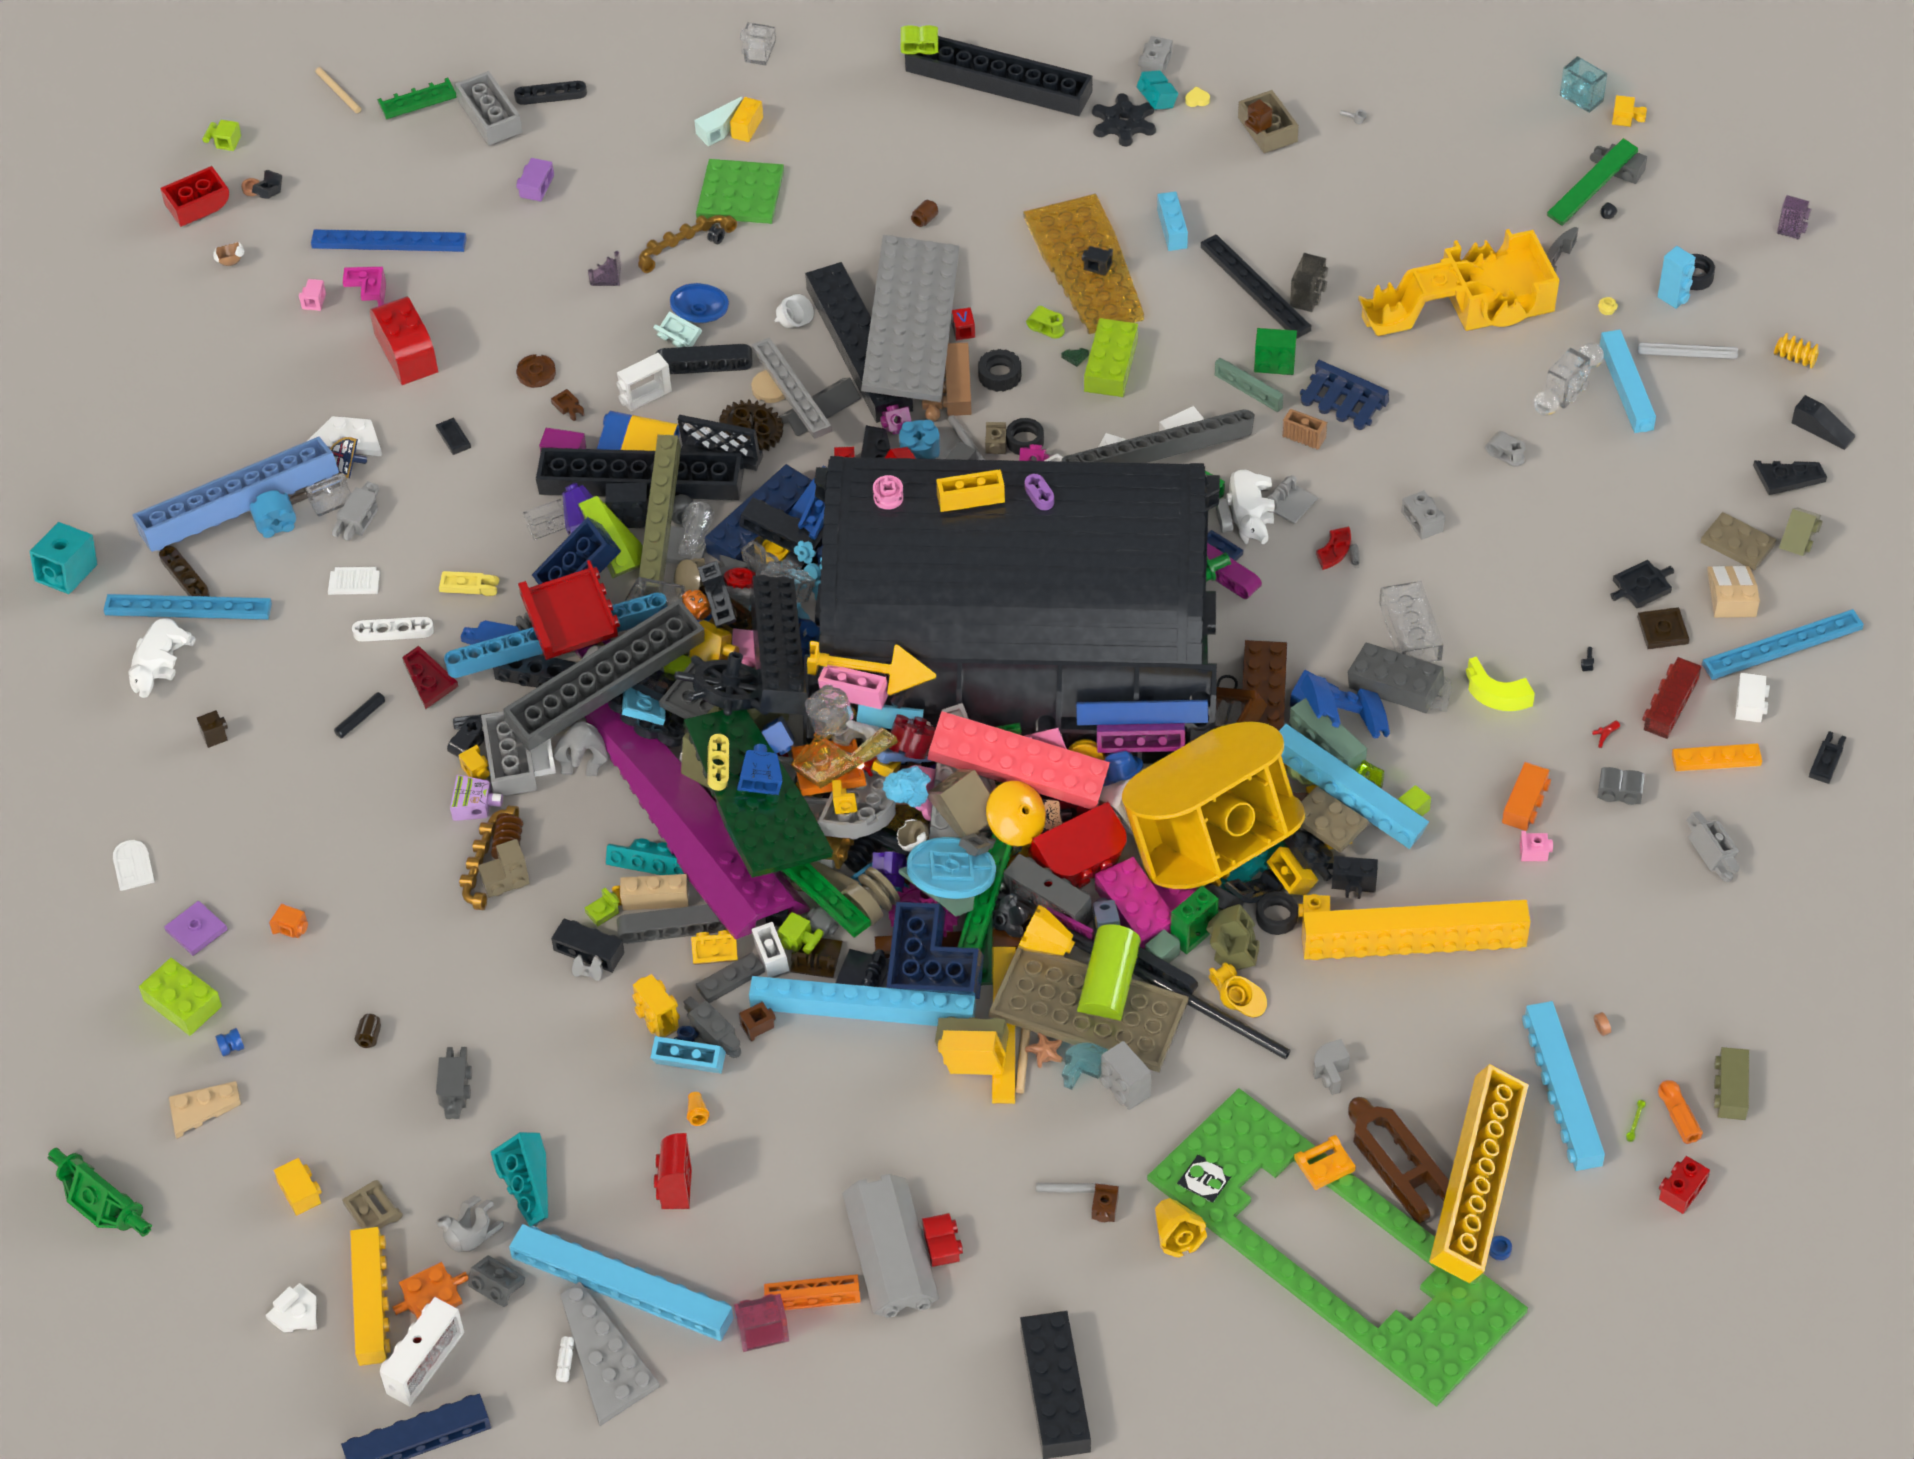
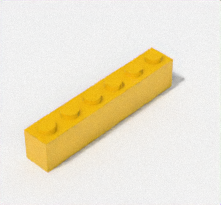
M379 1227L350 1230L355 1355L359 1366L383 1363L387 1359V1353H391L390 1338L386 1339V1332H390L389 1317L385 1318V1311H389L388 1297H384V1291L388 1290L387 1276H383V1270H387L386 1256L382 1255V1250L386 1249L385 1235L380 1234Z

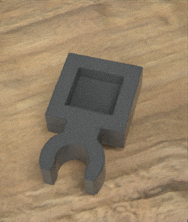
M982 832L980 836L973 833L962 837L959 846L965 849L969 855L976 857L993 848L996 839L986 838L988 834L986 832Z

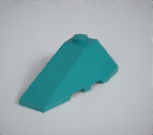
M519 1132L490 1153L497 1175L500 1179H504L508 1185L507 1191L516 1198L518 1202L517 1207L528 1225L535 1226L548 1218L546 1152L540 1133Z

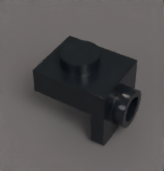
M265 170L264 180L252 186V193L264 199H269L281 193L282 175L271 170Z

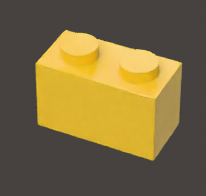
M744 97L730 121L732 138L750 142L763 119L762 101Z
M1279 847L1267 861L1289 894L1307 895L1319 881L1311 869L1302 868L1289 848Z
M299 1157L273 1170L277 1183L296 1216L321 1204L319 1194L322 1191L317 1181H311L312 1173L307 1164L302 1165Z

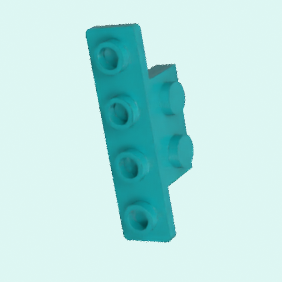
M640 838L635 839L630 847L614 844L607 845L606 865L656 875L684 874L677 863L676 856L671 854L666 842L655 843L650 842L648 839Z

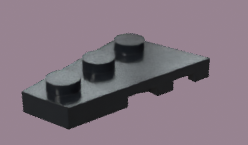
M866 425L860 458H885L890 450L886 429Z

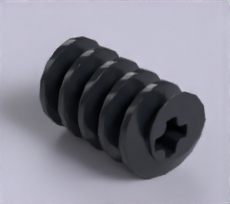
M868 836L854 839V844L850 846L848 857L844 864L851 871L857 873L861 870V867L867 865L866 861L872 859L871 855H873V852H877V850L882 848V844Z

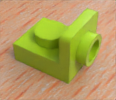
M606 887L601 890V898L584 907L585 913L597 927L619 914V899L614 892L610 893Z

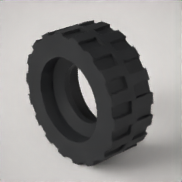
M1006 349L986 352L978 361L980 383L988 388V390H994L995 392H1004L1016 387L1022 377L1021 360H1019L1018 355L1016 356L1014 352ZM1002 365L1009 367L1010 371L1005 375H994L990 372V369L994 366Z

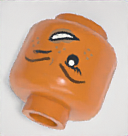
M688 590L683 594V604L697 620L701 621L710 614L711 607L708 597L701 590Z

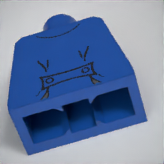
M757 744L754 746V750L746 751L737 790L779 795L782 775L778 755L767 752L766 745Z

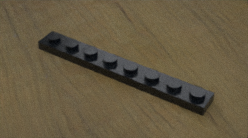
M1217 234L1201 242L1200 248L1285 330L1297 331V339L1311 331L1312 325Z

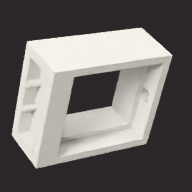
M659 353L617 372L618 381L616 384L620 391L618 398L623 406L626 405L630 411L672 392L669 365ZM654 374V380L632 391L630 390V385Z

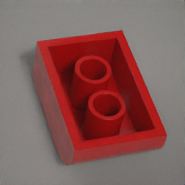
M213 166L160 188L165 206L180 227L220 210L229 198V189Z
M675 1133L662 1139L660 1154H656V1168H658V1174L654 1175L656 1200H660L662 1209H689L692 1164L687 1133Z

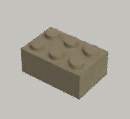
M1273 90L1239 101L1238 119L1264 154L1298 142L1299 125ZM1260 99L1272 109V125L1256 134L1245 125V121L1248 120V106Z

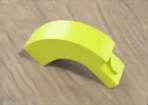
M1477 656L1469 658L1468 668H1466V675L1469 679L1468 690L1475 699L1490 708L1502 711H1518L1533 706L1535 693L1526 678L1513 682L1496 681L1487 675Z

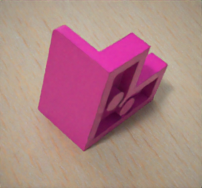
M383 266L344 268V287H361L360 296L362 301L377 300L378 306L384 304L386 279Z

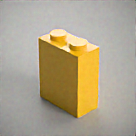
M943 1030L942 1039L938 1041V1051L942 1054L944 1065H947L950 1074L1003 1075L1006 1054L996 1031Z

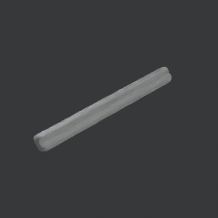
M1640 342L1638 353L1644 355L1736 359L1738 357V348Z

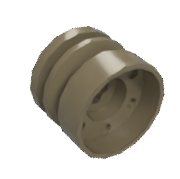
M869 867L865 870V874L859 876L861 885L852 882L841 893L871 920V926H873L883 917L881 908L890 911L892 905L900 902V897L891 882L882 873L873 867Z

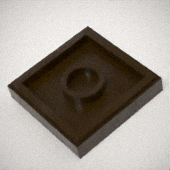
M1679 607L1638 612L1637 618L1647 649L1689 644L1690 639Z

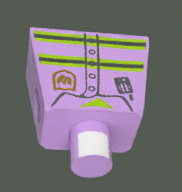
M462 775L456 776L450 806L453 821L487 818L490 806L502 807L503 795L492 793L489 781Z

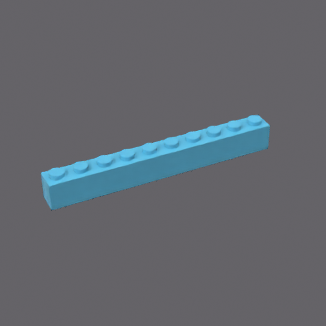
M752 976L749 991L750 1007L763 1002L766 1008H771L773 1012L937 1026L939 1018L955 1017L968 1019L975 1017L976 1013L975 996L758 976Z
M522 1224L509 1246L512 1259L575 1284L581 1282L585 1288L718 1341H722L734 1319L732 1307L725 1301H716L702 1292L690 1291L682 1284L675 1285L661 1276L650 1275L639 1267L632 1268L625 1265L621 1260H612L598 1251L584 1249L578 1243L564 1241L558 1235L546 1234L535 1226L529 1227Z

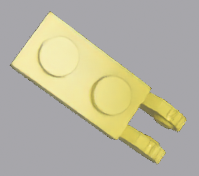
M443 571L439 591L494 596L497 594V587L495 586L499 584L500 579L497 576L485 575L483 573Z

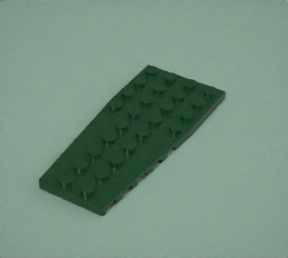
M723 710L684 720L683 726L688 730L689 741L695 747L696 758L702 764V772L705 778L708 777V744L710 737L714 734H722L729 740V779L727 786L720 791L713 790L710 787L709 789L712 796H715L717 800L716 806L724 826L752 878L832 857L833 850L809 805L780 760L782 784L779 795L737 790L746 751L754 750V746L757 744H764L767 747V752L774 753L747 710H732L730 716L724 715ZM717 743V751H720V744ZM720 759L713 760V763L716 765L724 764ZM720 773L716 774L717 781H720Z

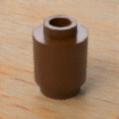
M924 200L912 212V222L918 227L926 226L938 215L937 204L934 201Z

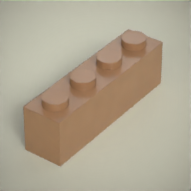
M948 343L944 374L946 381L943 382V393H947V396H943V408H947L948 416L971 415L968 343Z

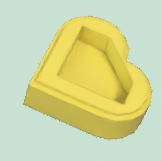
M1194 87L1186 95L1185 103L1190 107L1206 106L1210 103V95L1204 90Z

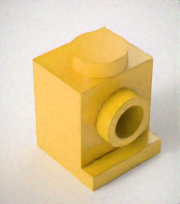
M478 745L459 754L461 768L468 777L482 780L488 778L490 775L487 769L489 763L484 755L481 756Z

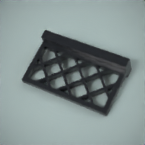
M679 414L677 420L682 440L681 452L742 453L744 469L757 471L763 458V451L759 450L755 429ZM685 423L692 425L693 428H690ZM704 427L710 428V429L712 430V432H709V431H708L707 429H705ZM698 430V431L701 432L704 436L701 437L698 433H696V431ZM723 431H728L731 435L728 436V435H727L725 432H723ZM717 434V435L720 436L723 440L720 441V440H719L717 437H715L714 435ZM743 435L750 436L751 439L748 440ZM733 439H738L742 444H738Z

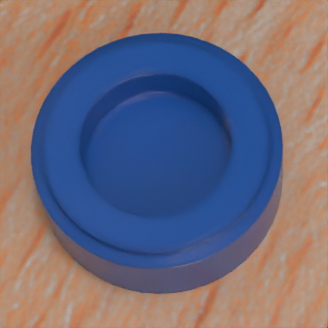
M1504 1236L1493 1237L1489 1255L1495 1260L1507 1259L1512 1251L1511 1241Z

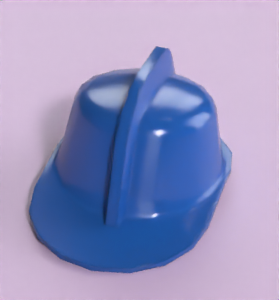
M1128 751L1109 754L1104 759V761L1110 762L1103 786L1132 778L1142 770L1143 761Z

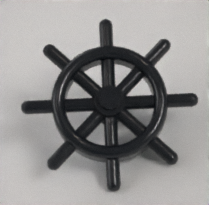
M731 652L727 660H710L706 662L697 655L691 657V662L697 666L694 674L677 671L674 674L677 680L693 682L695 692L688 694L689 701L703 699L711 705L723 708V713L726 716H730L732 710L755 708L760 712L756 670L741 663L743 660L741 653ZM760 712L763 715L768 714V712Z

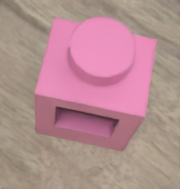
M308 279L306 287H303L302 293L299 294L302 309L321 311L326 296L323 280Z
M1521 831L1519 843L1521 861H1548L1549 852H1553V840L1548 839V834Z

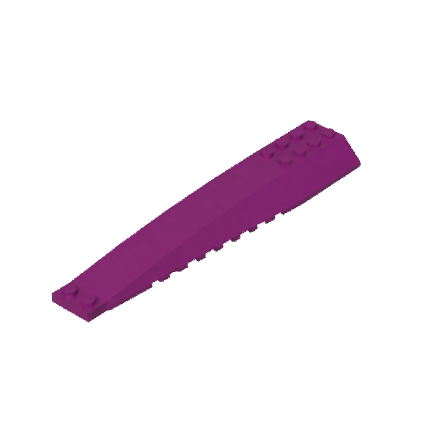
M608 702L585 716L586 722L597 728L601 734L606 752L610 754V760L614 766L619 768L620 775L630 785L629 789L638 797L642 809L645 808L649 814V820L658 828V834L667 842L669 851L676 856L677 863L684 874H687L690 883L735 940L752 934V929L755 928L756 921L785 909L789 910V915L791 912L801 915L810 911V907L781 871L754 878L751 877L724 826L716 806L717 800L702 784L681 774L682 763L665 744L657 738L647 739L639 736L634 731L633 726L622 722L620 714L610 709Z

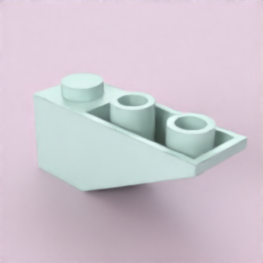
M739 97L694 120L696 135L707 146L726 137L731 130L730 121L743 98Z

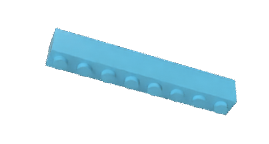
M1285 724L1279 732L1284 740V750L1281 754L1283 763L1366 818L1370 823L1408 849L1422 836L1429 823L1428 820L1289 725Z
M1550 1001L1526 1006L1525 1015L1522 1016L1523 1026L1525 1029L1528 1028L1529 1044L1536 1051L1535 1062L1537 1066H1541L1542 1083L1548 1087V1101L1550 1105H1554L1555 1122L1560 1124L1562 1129L1560 1130L1561 1140L1568 1147V1161L1573 1163L1575 1171L1603 1166L1605 1153L1554 1003Z

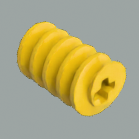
M1788 333L1779 338L1774 349V355L1780 352L1781 358L1787 355L1789 361L1795 358V363L1799 364L1802 361L1803 366H1807L1810 363L1811 369L1814 367L1819 354L1818 344L1811 348V341L1803 345V338L1797 343L1795 335L1790 340L1788 339Z

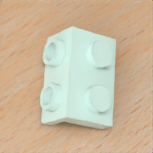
M670 311L660 326L655 324L653 327L658 332V337L665 341L668 339L672 340V344L676 347H693L702 332L699 327Z

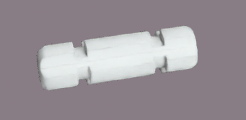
M564 1336L561 1338V1348L557 1363L558 1369L556 1370V1380L559 1382H567L569 1380V1370L571 1369L573 1356L572 1350L574 1349V1339Z

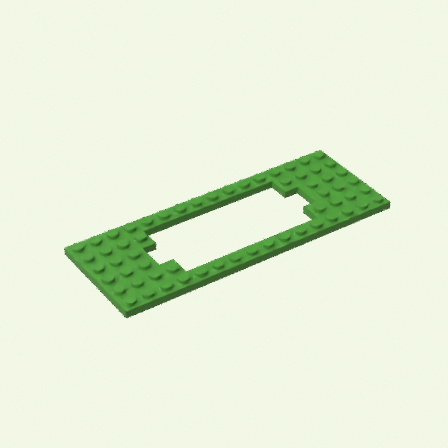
M1238 1088L1147 1175V1180L1169 1198L1177 1200L1202 1217L1206 1227L1437 1407L1527 1313L1528 1307L1483 1273L1471 1283H1468L1430 1263L1429 1260L1435 1236L1350 1173L1326 1186L1435 1268L1420 1285V1290L1432 1298V1300L1411 1321L1395 1310L1379 1328L1370 1323L1236 1218L1251 1203V1197L1240 1188L1260 1168H1263L1276 1178L1289 1164L1295 1161V1153L1305 1152L1315 1147L1310 1141ZM1322 1153L1307 1162L1311 1165L1328 1155ZM1197 1155L1204 1157L1209 1163H1216L1223 1167L1224 1175L1231 1177L1213 1203L1177 1184ZM1199 1165L1192 1166L1190 1169V1174L1193 1177H1201L1204 1173L1203 1168ZM1211 1179L1208 1181L1207 1185L1217 1190L1221 1188L1219 1180Z

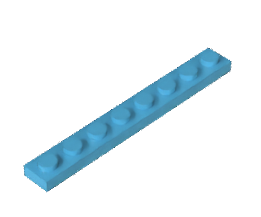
M107 594L104 614L109 616L269 620L272 601L271 598Z
M1854 609L1703 659L1702 666L1711 680L1862 630L1864 624Z

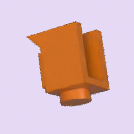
M282 903L269 922L272 934L281 933L292 938H299L308 928L304 911Z

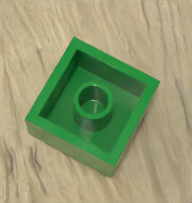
M1257 328L1254 372L1294 375L1297 331Z

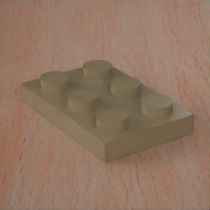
M1722 512L1701 537L1700 543L1745 566H1750L1755 571L1776 545L1777 539Z
M1317 786L1301 801L1305 810V820L1301 827L1340 853L1368 826L1366 818Z

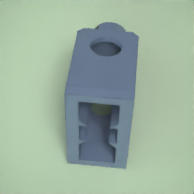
M1099 898L1093 903L1095 936L1097 929L1102 925H1120L1114 900Z

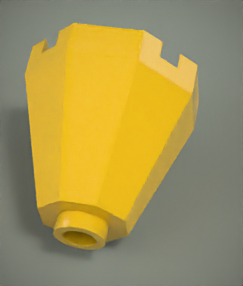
M1038 905L1018 947L1030 952L1064 956L1065 952L1068 954L1071 952L1075 942L1072 941L1073 934L1046 908Z
M1171 1198L1160 1201L1156 1206L1155 1213L1159 1241L1163 1252L1177 1258L1184 1256L1182 1253L1188 1250L1189 1253L1195 1252L1207 1238V1232L1205 1231L1206 1223L1202 1217Z

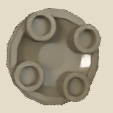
M685 559L677 565L674 572V588L677 595L682 599L685 592L688 590H699L700 585H703L698 566L694 560Z

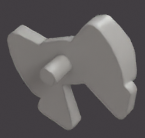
M578 955L573 960L572 973L575 977L583 975L592 977L596 981H599L602 977V961L597 955L594 956L591 966L584 964L581 955Z

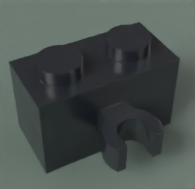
M1334 856L1331 889L1345 890L1346 898H1349L1351 891L1357 892V899L1361 898L1362 892H1376L1378 859Z

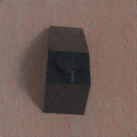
M1805 395L1795 406L1792 424L1843 450L1855 438V434L1824 404Z

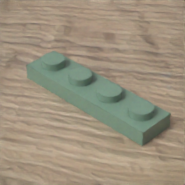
M1222 358L1215 361L1214 375L1276 412L1283 408V394L1280 391L1273 389L1263 381L1254 378L1246 371L1237 368Z

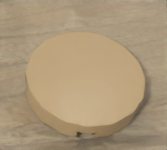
M767 370L758 373L753 378L751 387L756 399L765 400V403H776L785 399V396Z

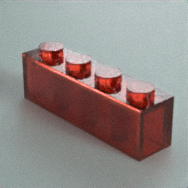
M1677 657L1674 664L1669 665L1666 673L1667 678L1661 680L1658 688L1659 693L1653 695L1650 703L1651 708L1646 709L1642 720L1645 721V731L1668 739L1699 680L1701 665Z

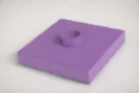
M199 900L164 926L165 931L192 956L227 931L226 925Z

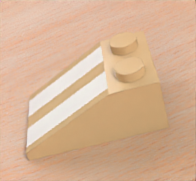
M1708 566L1707 571L1714 618L1756 617L1760 599L1758 586L1750 566Z

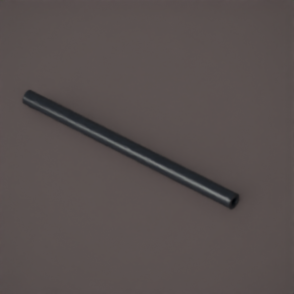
M1138 964L1135 967L1133 974L1153 986L1188 996L1187 1005L1285 1060L1288 1058L1291 1050L1143 966Z

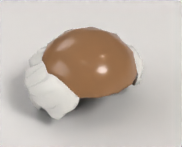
M235 242L215 248L213 257L216 262L222 265L233 266L240 261L245 251L241 243Z

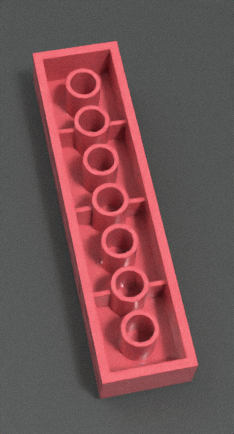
M943 711L941 712L927 758L928 760L957 769H972L980 776L1003 783L1007 781H1021L1033 787L1039 794L1088 809L1097 807L1110 764L1107 761Z

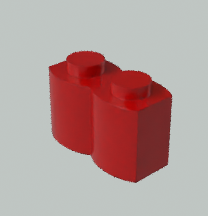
M950 1213L922 1218L923 1232L932 1267L960 1262L959 1254H963L961 1240H956L955 1234L958 1233L956 1219L951 1220Z

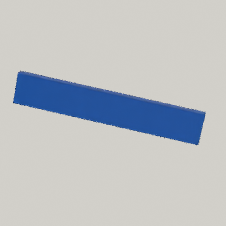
M1208 700L1077 702L1076 704L1077 725L1208 723Z

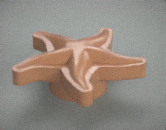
M1038 1033V1044L1025 1047V1052L1036 1054L1037 1066L1039 1068L1042 1067L1043 1062L1052 1060L1061 1063L1063 1061V1057L1059 1056L1056 1052L1063 1043L1061 1040L1048 1041L1045 1035Z

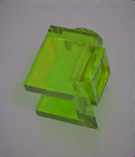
M1363 760L1355 771L1382 788L1384 770Z

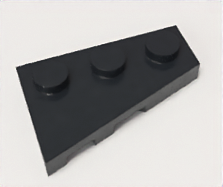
M1754 460L1753 467L1768 495L1824 483L1827 480V475L1820 462L1794 461L1792 464H1781V461L1762 463V461Z

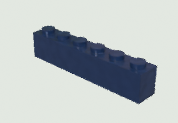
M479 1393L468 1395L452 1404H443L438 1409L430 1412H421L416 1417L408 1420H399L383 1429H374L369 1434L361 1437H352L346 1442L341 1443L346 1459H410L492 1428Z

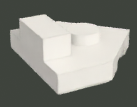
M300 1283L293 1289L289 1286L273 1302L274 1308L266 1314L267 1320L282 1332H293V1330L297 1329L315 1330L317 1329L316 1295Z

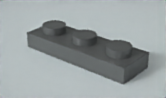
M752 952L696 983V989L708 1003H711L752 980V976L761 975L765 972V968Z

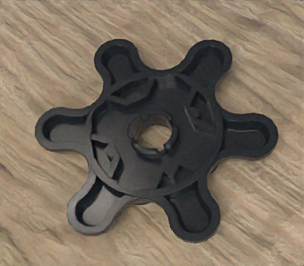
M1120 93L1115 99V105L1107 107L1096 104L1092 109V115L1103 120L1093 130V134L1096 137L1115 134L1119 137V144L1127 147L1132 144V136L1136 133H1143L1148 136L1156 133L1155 125L1145 120L1147 116L1154 113V108L1149 102L1135 106L1132 105L1126 94Z

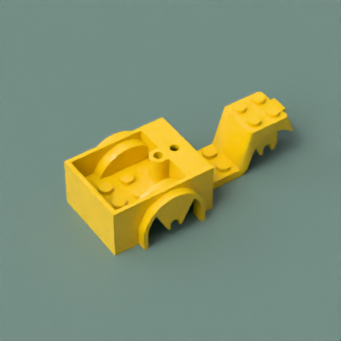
M1506 229L1504 242L1496 253L1489 242L1485 240L1484 245L1478 247L1477 242H1475L1461 260L1462 248L1458 240H1455L1453 247L1444 249V256L1440 263L1410 269L1404 274L1396 289H1394L1391 282L1388 283L1387 288L1381 290L1380 286L1377 285L1373 292V299L1359 296L1358 301L1362 307V319L1366 327H1372L1377 336L1411 329L1426 301L1449 297L1465 331L1492 325L1505 327L1514 325L1528 317L1555 312L1559 278L1534 230L1512 234L1510 229Z

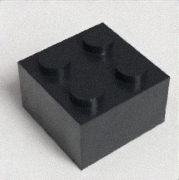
M647 482L606 484L605 504L627 528H645L649 504Z

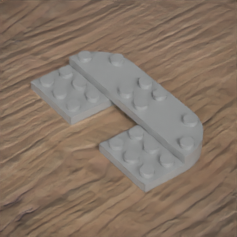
M778 756L785 770L796 784L797 775L793 758ZM863 769L866 786L847 789V793H855L857 812L835 814L833 791L829 799L810 796L803 797L825 836L858 839L886 827L896 814L895 805L897 802L888 799L885 791L882 789L886 777L879 775L874 770H872L873 776L870 777Z

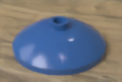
M686 284L674 290L670 296L672 311L680 318L693 323L713 322L724 316L729 306L726 294L708 284Z

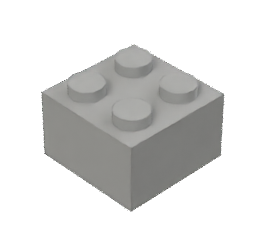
M1124 1041L1102 1054L1101 1082L1105 1088L1112 1090L1116 1100L1121 1105L1124 1104L1130 1110L1151 1096V1071Z

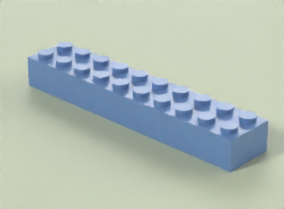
M318 436L132 514L139 535L151 552L161 550L174 542H180L193 534H199L209 527L218 526L228 519L239 517L240 514L250 511V504L252 502L254 504L257 501L256 497L262 493L276 490L280 494L285 492L291 495L306 486L310 487L318 481L331 478L339 473L333 452Z

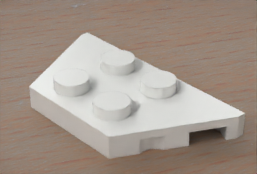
M332 416L307 440L309 441L319 436L330 449L338 440L344 437H352L358 439L355 454L382 455L370 419Z

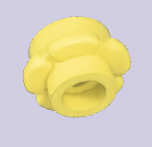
M1611 297L1600 299L1598 304L1599 311L1604 315L1613 314L1618 307L1616 300Z

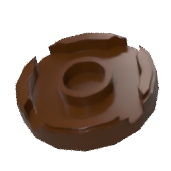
M529 355L519 361L516 370L517 378L521 384L527 387H543L554 379L556 375L555 363L546 355Z

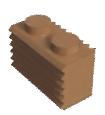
M1290 409L1283 419L1282 436L1283 438L1286 437L1294 442H1301L1305 446L1308 445L1318 450L1326 439L1328 422Z

